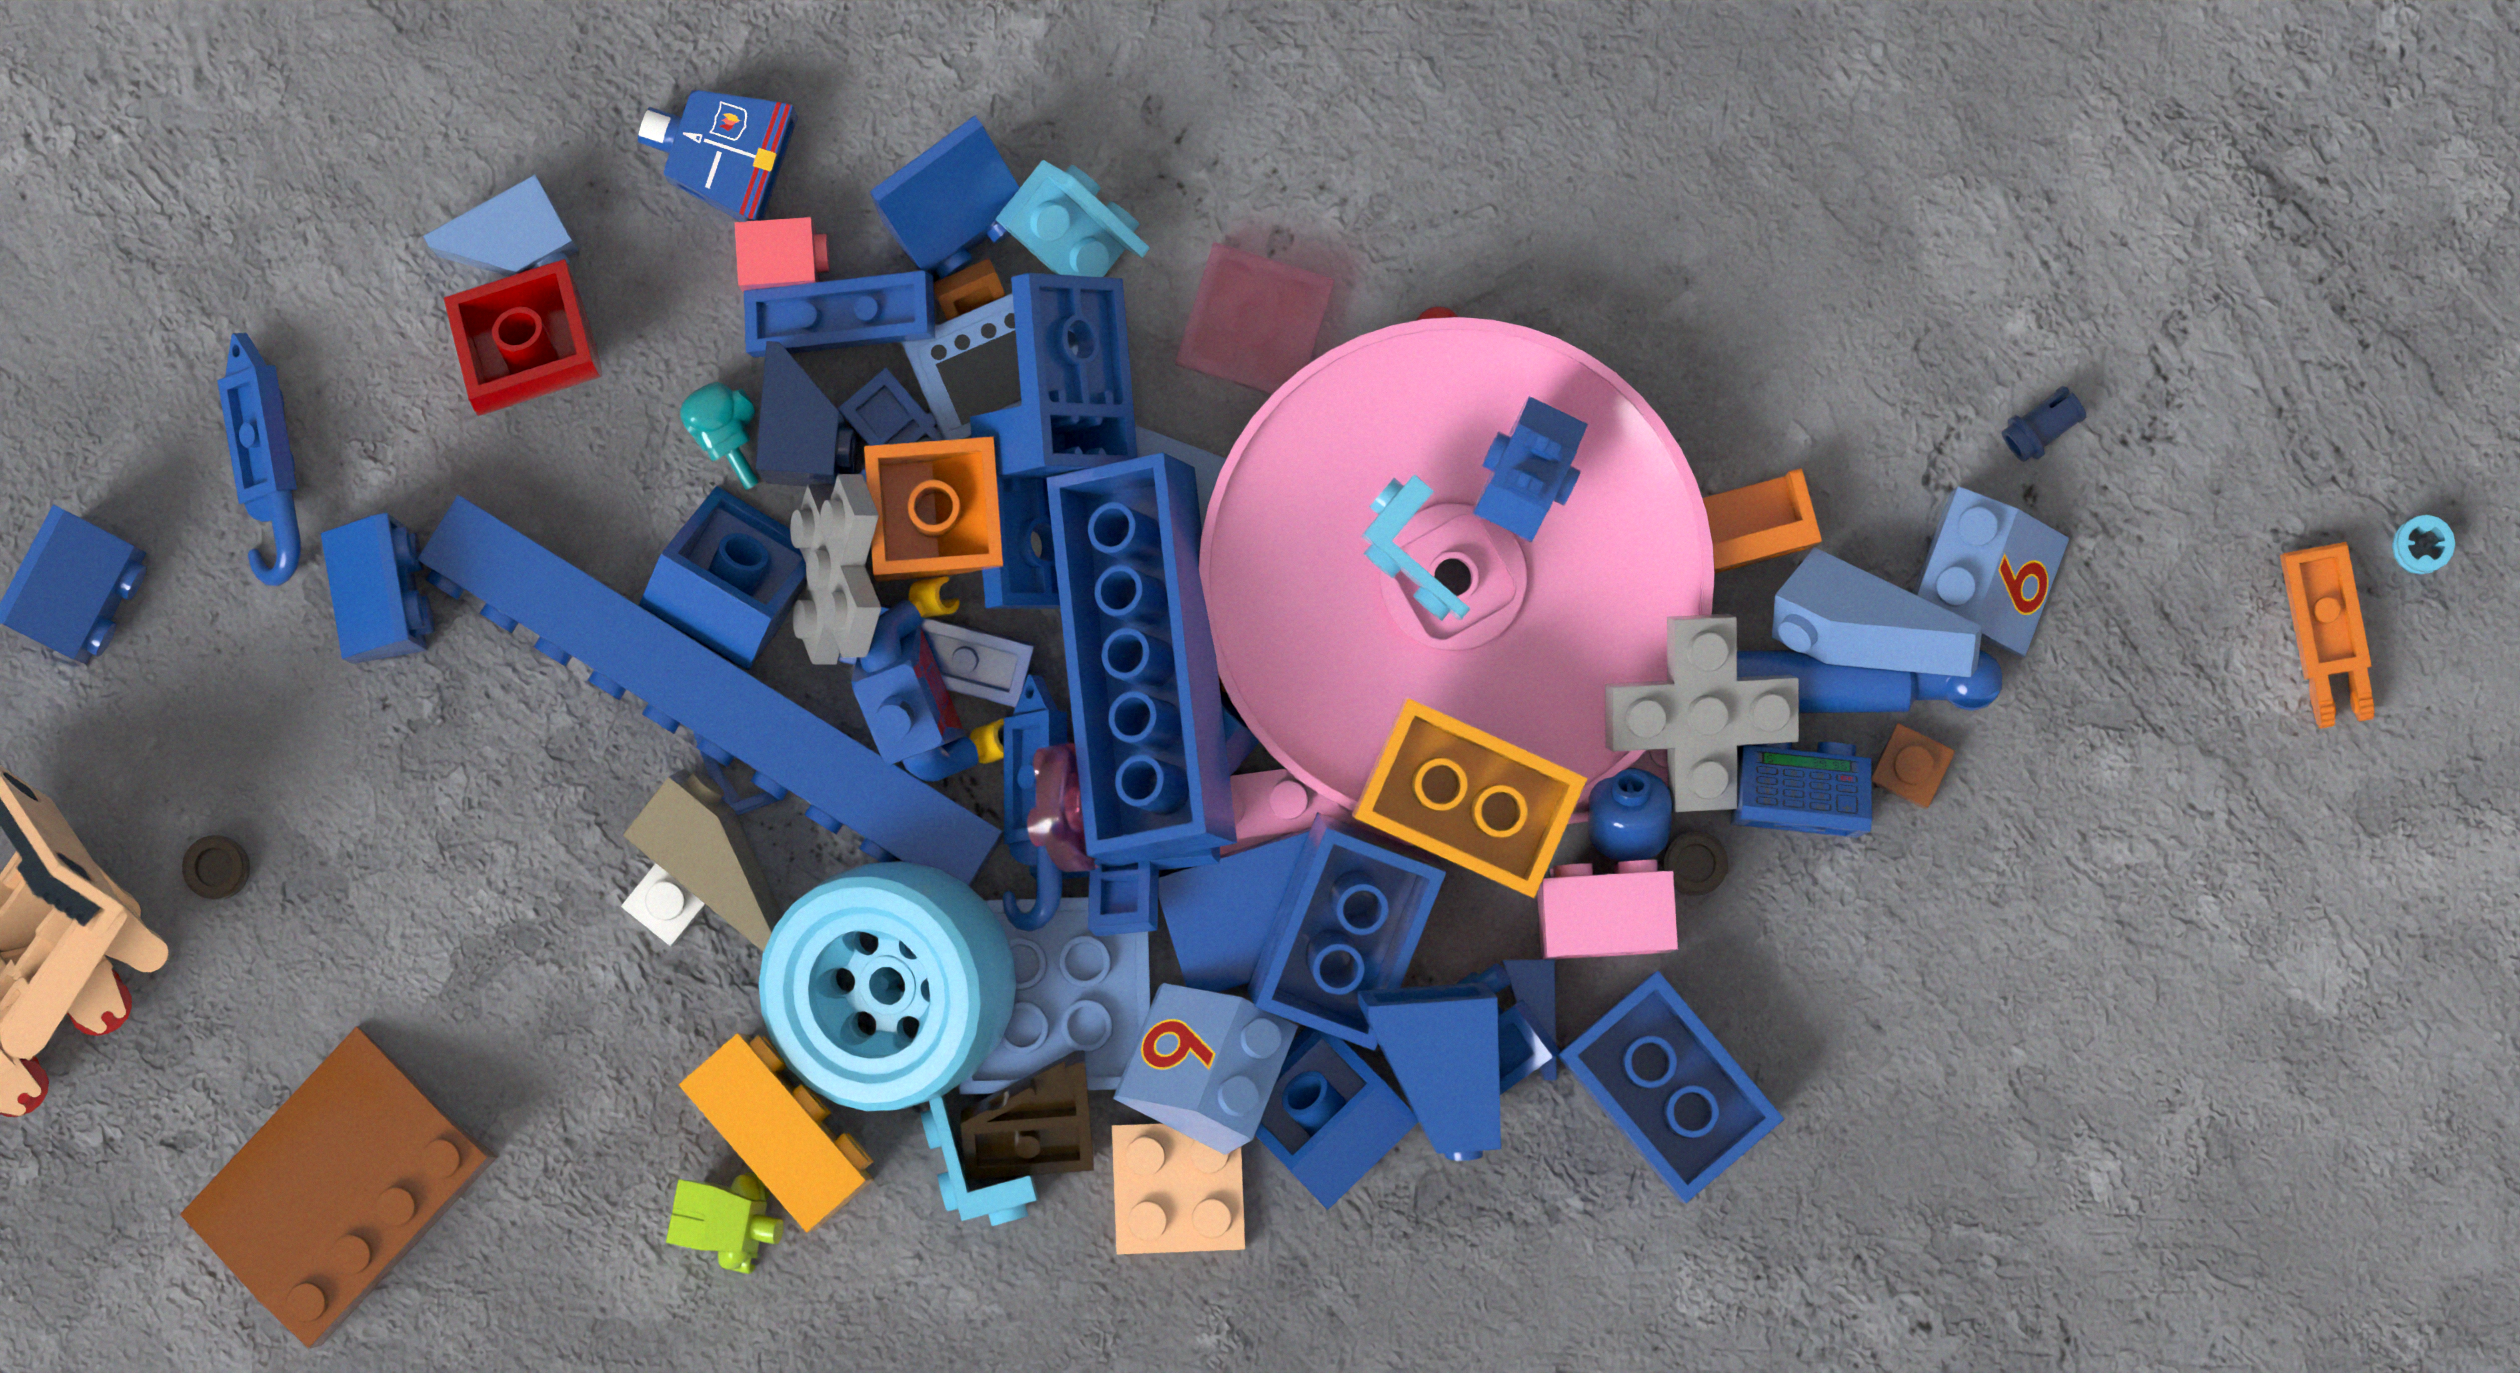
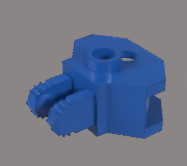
M1531 396L1527 397L1509 434L1506 435L1498 431L1485 456L1482 467L1491 472L1472 515L1482 520L1486 519L1519 535L1518 537L1532 542L1553 502L1555 501L1564 506L1578 480L1581 470L1572 467L1571 464L1588 424Z

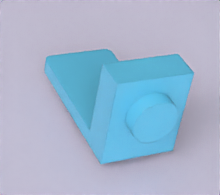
M1415 474L1405 485L1394 477L1369 506L1378 516L1361 535L1370 544L1363 554L1392 579L1401 571L1420 588L1414 593L1413 597L1438 619L1443 621L1450 613L1456 619L1461 620L1469 612L1470 608L1392 541L1434 491Z
M945 1096L929 1100L931 1109L920 1112L930 1149L942 1147L948 1172L937 1174L947 1212L958 1209L961 1221L988 1214L991 1226L1029 1216L1026 1203L1039 1200L1033 1176L1022 1177L970 1192Z

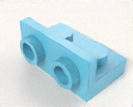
M1042 160L995 219L1057 275L1103 277L1125 249L1141 258L1150 249L1134 233L1140 225L1139 222L1116 203L1110 201L1106 206L1095 197L1101 187L1086 173L1072 164L1064 172Z

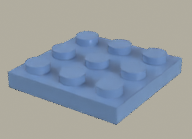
M1089 897L1061 898L1054 917L1043 928L1032 932L1018 930L1008 921L1003 910V900H984L1002 925L1014 957L1016 992L1012 1017L1001 1042L978 1071L959 1084L960 1094L996 1093L1060 1058L1079 1050H1085L1088 1090H1117L1151 1007L1149 933L1094 935L1088 929ZM1016 899L1017 906L1020 911L1027 913L1033 908L1036 899Z

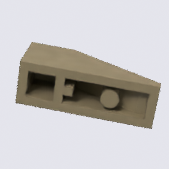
M684 768L670 775L623 836L764 952L775 925L783 917L782 912L735 810L721 799L725 794L723 789L704 773L695 770L691 774Z

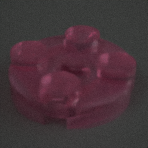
M1075 742L1059 743L1052 747L1037 749L1033 759L1034 774L1037 780L1036 808L1030 810L1027 819V828L1031 842L1036 847L1045 846L1051 860L1062 871L1080 872L1095 870L1099 868L1094 863L1096 858L1087 856Z

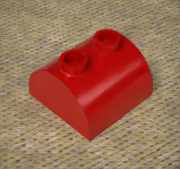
M565 259L443 298L468 399L478 416L602 377L601 363L591 326L578 288Z

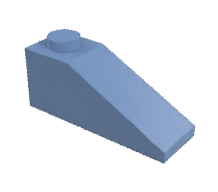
M1814 547L1775 594L1772 638L1784 643L1796 652L1805 653L1823 663L1831 665L1972 677L1978 667L1983 626Z

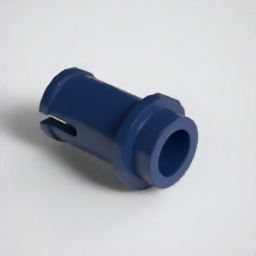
M2061 386L2053 395L2023 417L2013 415L2009 418V427L2002 431V437L2011 452L2022 462L2027 461L2031 457L2038 460L2045 455L2044 447L2078 422L2081 423L2087 418L2086 412L2078 398L2073 393L2070 394L2067 387Z

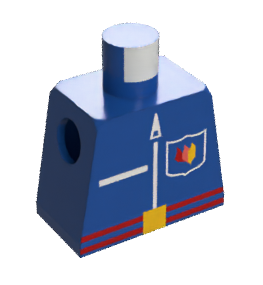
M692 90L682 117L649 107L641 123L638 143L669 153L664 176L673 186L741 222L761 221L765 217L798 115L792 105L782 102Z

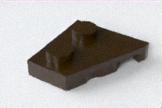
M1085 1050L1074 1051L961 1111L960 1124L966 1180L1094 1171Z

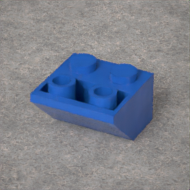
M388 513L372 515L322 532L321 538L342 659L355 664L427 651L425 635L434 633V621L428 596L420 597L416 587L414 572L423 571L424 568L423 563L417 560L422 552L417 534H410L407 526Z

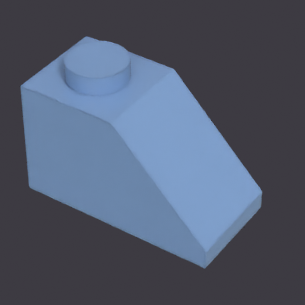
M536 175L423 236L429 248L440 258L508 277L565 259L569 266L571 263L567 257L579 251L547 191Z

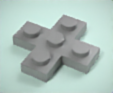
M838 474L834 489L832 484H807L801 510H795L791 518L790 534L792 544L795 548H800L806 563L808 581L803 600H798L793 609V629L796 637L803 639L812 664H837L840 652L842 657H865L869 652L881 611V605L865 568L879 514L863 475Z
M1731 614L1667 617V681L1605 684L1606 748L1611 751L1667 749L1668 788L1671 792L1672 811L1674 812L1737 809V745L1799 742V678L1792 675L1737 677V617Z

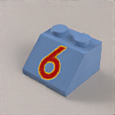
M1958 486L1948 495L1912 593L1983 626L1981 642L2024 658L2069 538L2018 508Z
M1163 983L1157 990L1113 1099L1226 1155L1253 1140L1298 1026L1275 1014L1255 1007L1252 1002L1242 997Z

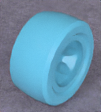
M870 863L827 878L795 901L775 925L762 957L759 977L761 1012L775 1049L789 1070L811 1090L836 1104L864 1111L905 1109L945 1095L975 1074L999 1045L1012 1017L1016 992L1014 957L1002 925L988 904L965 882L938 868L916 863ZM861 932H867L878 937L879 945L874 953L865 951L861 946L859 939ZM840 968H845L854 975L855 985L851 992L842 990L837 984L836 975ZM894 969L897 970L903 977V980L905 982L904 991H901L897 987L900 981V976L897 972L894 971ZM863 1011L870 1013L876 1020L877 1027L873 1035L863 1033L858 1026V1016ZM906 1016H912L920 1022L914 1039L909 1038L904 1033L902 1024Z

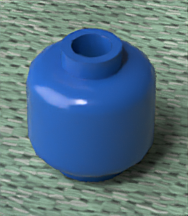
M1627 768L1617 773L1614 777L1599 781L1593 787L1588 802V833L1590 841L1598 852L1609 859L1624 862L1650 859L1665 848L1671 834L1672 798L1670 789L1661 778L1646 770Z

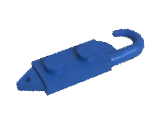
M233 333L226 374L224 378L217 380L238 502L245 505L247 513L253 519L262 522H272L277 552L273 568L268 567L264 563L258 549L253 548L249 550L248 558L250 567L257 579L268 586H280L291 579L298 568L301 556V539L292 491L297 490L294 474L295 461L289 446L283 411L284 399L279 389L276 366L266 365L247 333Z
M1029 674L1013 716L1004 718V844L1009 845L1010 853L1017 862L1036 867V900L1033 908L1029 912L1023 913L1017 906L1013 892L1006 891L1002 899L1003 910L1008 921L1018 930L1032 932L1043 928L1054 917L1060 905L1062 895V840L1068 839L1067 712L1058 711L1043 677Z

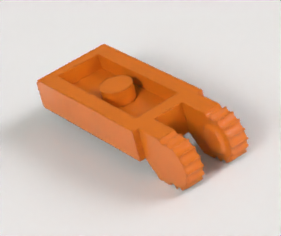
M2342 542L2281 554L2280 559L2304 680L2309 679V694L2318 728L2333 727L2336 720V706L2332 698L2328 676L2348 672L2350 704L2355 717H2357V721L2373 719L2375 717V706L2367 669L2372 667L2347 543Z

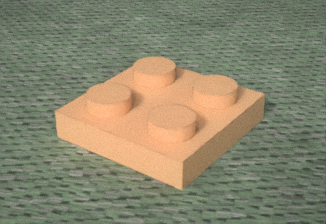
M1165 1124L1112 1126L1117 1254L1245 1249L1241 1147L1224 1155Z

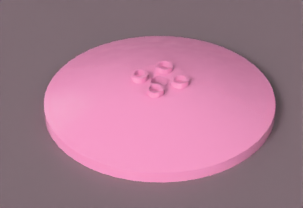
M1463 317L1435 318L1391 325L1356 337L1329 350L1303 367L1277 389L1256 412L1232 447L1218 475L1211 495L1200 542L1199 573L1216 653L1218 676L1231 703L1251 733L1276 761L1295 778L1318 794L1352 812L1356 807L1404 698L1417 701L1588 778L1577 803L1585 800L1599 781L1614 777L1617 773L1626 770L1646 751H1611L1606 748L1605 684L1667 681V617L1712 614L1714 561L1707 512L1694 474L1682 449L1663 420L1634 388L1616 372L1590 354L1559 338L1534 329L1489 319ZM1529 396L1588 424L1571 464L1572 467L1581 470L1578 480L1564 506L1555 501L1553 502L1532 542H1528L1518 537L1519 535L1486 519L1482 520L1472 515L1491 472L1482 467L1485 456L1498 431L1506 435L1509 434ZM1415 474L1434 491L1392 541L1433 577L1436 568L1444 560L1457 559L1469 568L1471 574L1470 585L1464 593L1457 596L1470 608L1469 612L1461 620L1456 619L1450 613L1443 621L1438 619L1413 597L1414 593L1420 588L1401 571L1392 579L1363 554L1370 544L1361 535L1378 516L1369 506L1394 477L1405 485Z

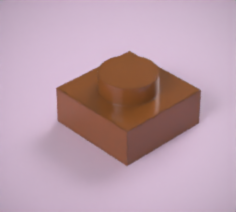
M989 258L933 283L935 295L947 321L1006 296Z
M1897 723L1871 774V783L1923 809H1927L1952 760L1955 750Z

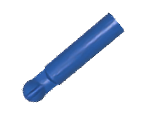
M1794 650L1737 651V677L1792 675L1799 678V713L1908 712L1915 700H1947L1957 708L1974 711L1988 707L1998 697L2002 689L2001 667L1995 658L1982 650L1979 651L1978 667L1972 677L1831 665Z

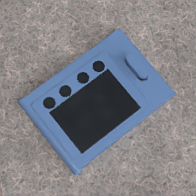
M1009 294L935 326V338L902 342L944 440L970 438L971 416L1022 405L1013 294ZM1068 330V344L1071 351L1076 355L1078 351L1077 338L1075 333Z

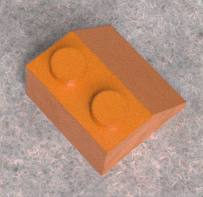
M994 437L864 446L867 488L879 514L871 542L873 575L877 582L943 577L1003 567Z

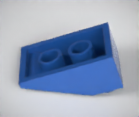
M973 116L869 192L882 223L918 271H927L933 278L939 275L941 279H944L965 269L973 261V257L969 252L988 238L994 244H997L1012 235L995 219L1020 187L978 118Z

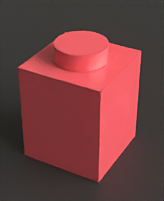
M811 217L734 222L738 286L743 294L745 290L819 282V272H830L827 234H816V226Z

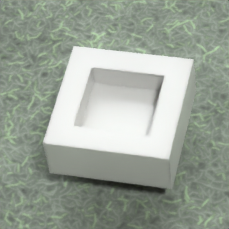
M655 863L621 907L669 946L674 947L707 905Z

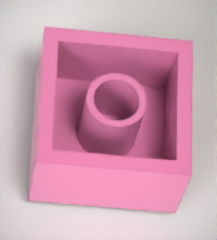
M1657 860L1618 862V865H1614V874L1593 876L1592 864L1553 866V869H1550L1551 878H1543L1539 886L1537 901L1541 959L1556 960L1670 953L1678 949L1673 871L1658 872Z

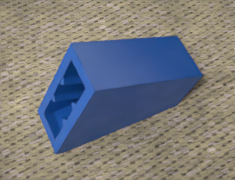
M1486 982L1358 991V1005L1425 1136L1436 1153H1444L1445 1158L1450 1160L1469 1161L1481 1158L1484 1150L1501 1149L1497 997Z

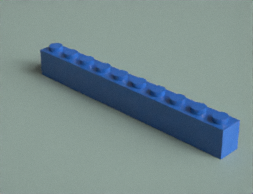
M457 495L417 558L418 561L432 569L425 579L429 583L457 600L466 590L486 602L479 614L510 633H513L518 623L536 633L540 637L533 646L534 648L565 667L572 657L594 669L587 681L618 700H621L626 690L648 703L642 715L671 733L675 734L680 724L699 734L702 738L695 748L726 767H729L736 757L756 770L750 782L781 801L784 800L789 791L810 803V806L805 812V816L836 835L843 824L865 837L858 849L881 863L895 862L898 858L903 862L938 868L965 882L972 888L1004 837V833L898 766L894 764L886 766L881 756L460 495Z

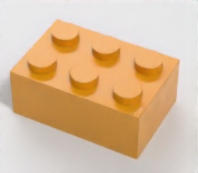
M1404 698L1351 817L1535 898L1588 778L1417 701Z
M737 1033L678 1085L805 1232L815 1231L874 1180L866 1170L874 1160L849 1132L847 1134L843 1133L838 1137L824 1121L832 1113L830 1109L807 1085L800 1084L795 1088L782 1073L787 1065L766 1036L761 1037L758 1035L752 1039L748 1034Z

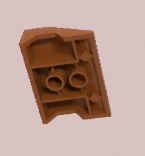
M356 1026L180 1215L254 1297L309 1349L321 1346L492 1164L497 1156L462 1129L427 1096L417 1081L359 1026Z

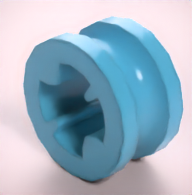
M2431 515L2416 516L2402 524L2394 534L2392 542L2393 556L2399 566L2410 573L2418 575L2432 573L2446 565L2453 556L2455 548L2454 534L2448 524L2439 517ZM2413 530L2419 535L2428 531L2435 534L2438 539V543L2432 545L2433 549H2438L2435 559L2427 554L2418 559L2412 556L2408 547L2414 545L2415 541L2408 540Z

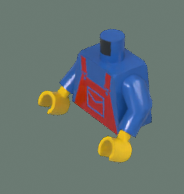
M947 576L922 579L914 582L910 587L909 601L901 600L879 616L869 652L865 657L856 658L851 679L854 694L883 762L888 766L902 760L905 768L918 779L927 782L938 781L974 767L978 761L983 764H990L1004 759V747L998 739V730L1004 726V719L975 728L969 738L964 736L966 733L921 629L922 618L949 615L956 612L959 607V598L940 600V587L949 581Z

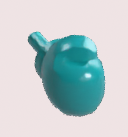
M720 382L707 384L694 391L684 400L680 408L681 420L703 452L707 450L712 462L726 455L743 487L747 490L759 483L739 448L751 440V437L744 428L753 420L755 414L753 403L744 389L733 391L727 385Z

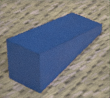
M1555 959L1501 960V965L1510 978L1509 988L1515 1004L1523 999L1556 1043ZM1556 1055L1538 1068L1542 1081L1557 1080Z

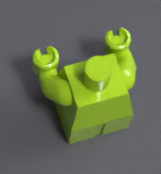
M746 1172L735 1178L731 1187L701 1180L678 1179L666 1243L697 1250L718 1251V1263L722 1268L751 1274L756 1266L751 1264V1259H757L759 1242L778 1244L783 1234L784 1223L782 1219L765 1216L766 1200L769 1198L770 1192L765 1191L766 1185L755 1173Z

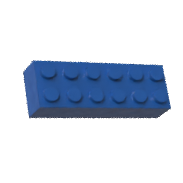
M1162 452L1046 478L1087 856L1121 866L1236 844L1237 836L1217 659L1199 573L1202 527L1195 467Z

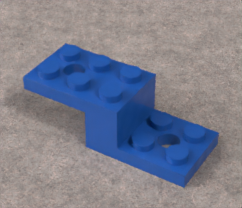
M1026 273L1011 277L1022 405L970 417L971 438L994 437L1003 567L982 570L985 608L1060 609L1046 478L1138 458L1123 279ZM1068 330L1075 333L1077 338L1078 351L1076 355L1071 351L1068 344ZM1032 531L1037 533L1041 540L1042 550L1040 557L1036 556L1032 549Z

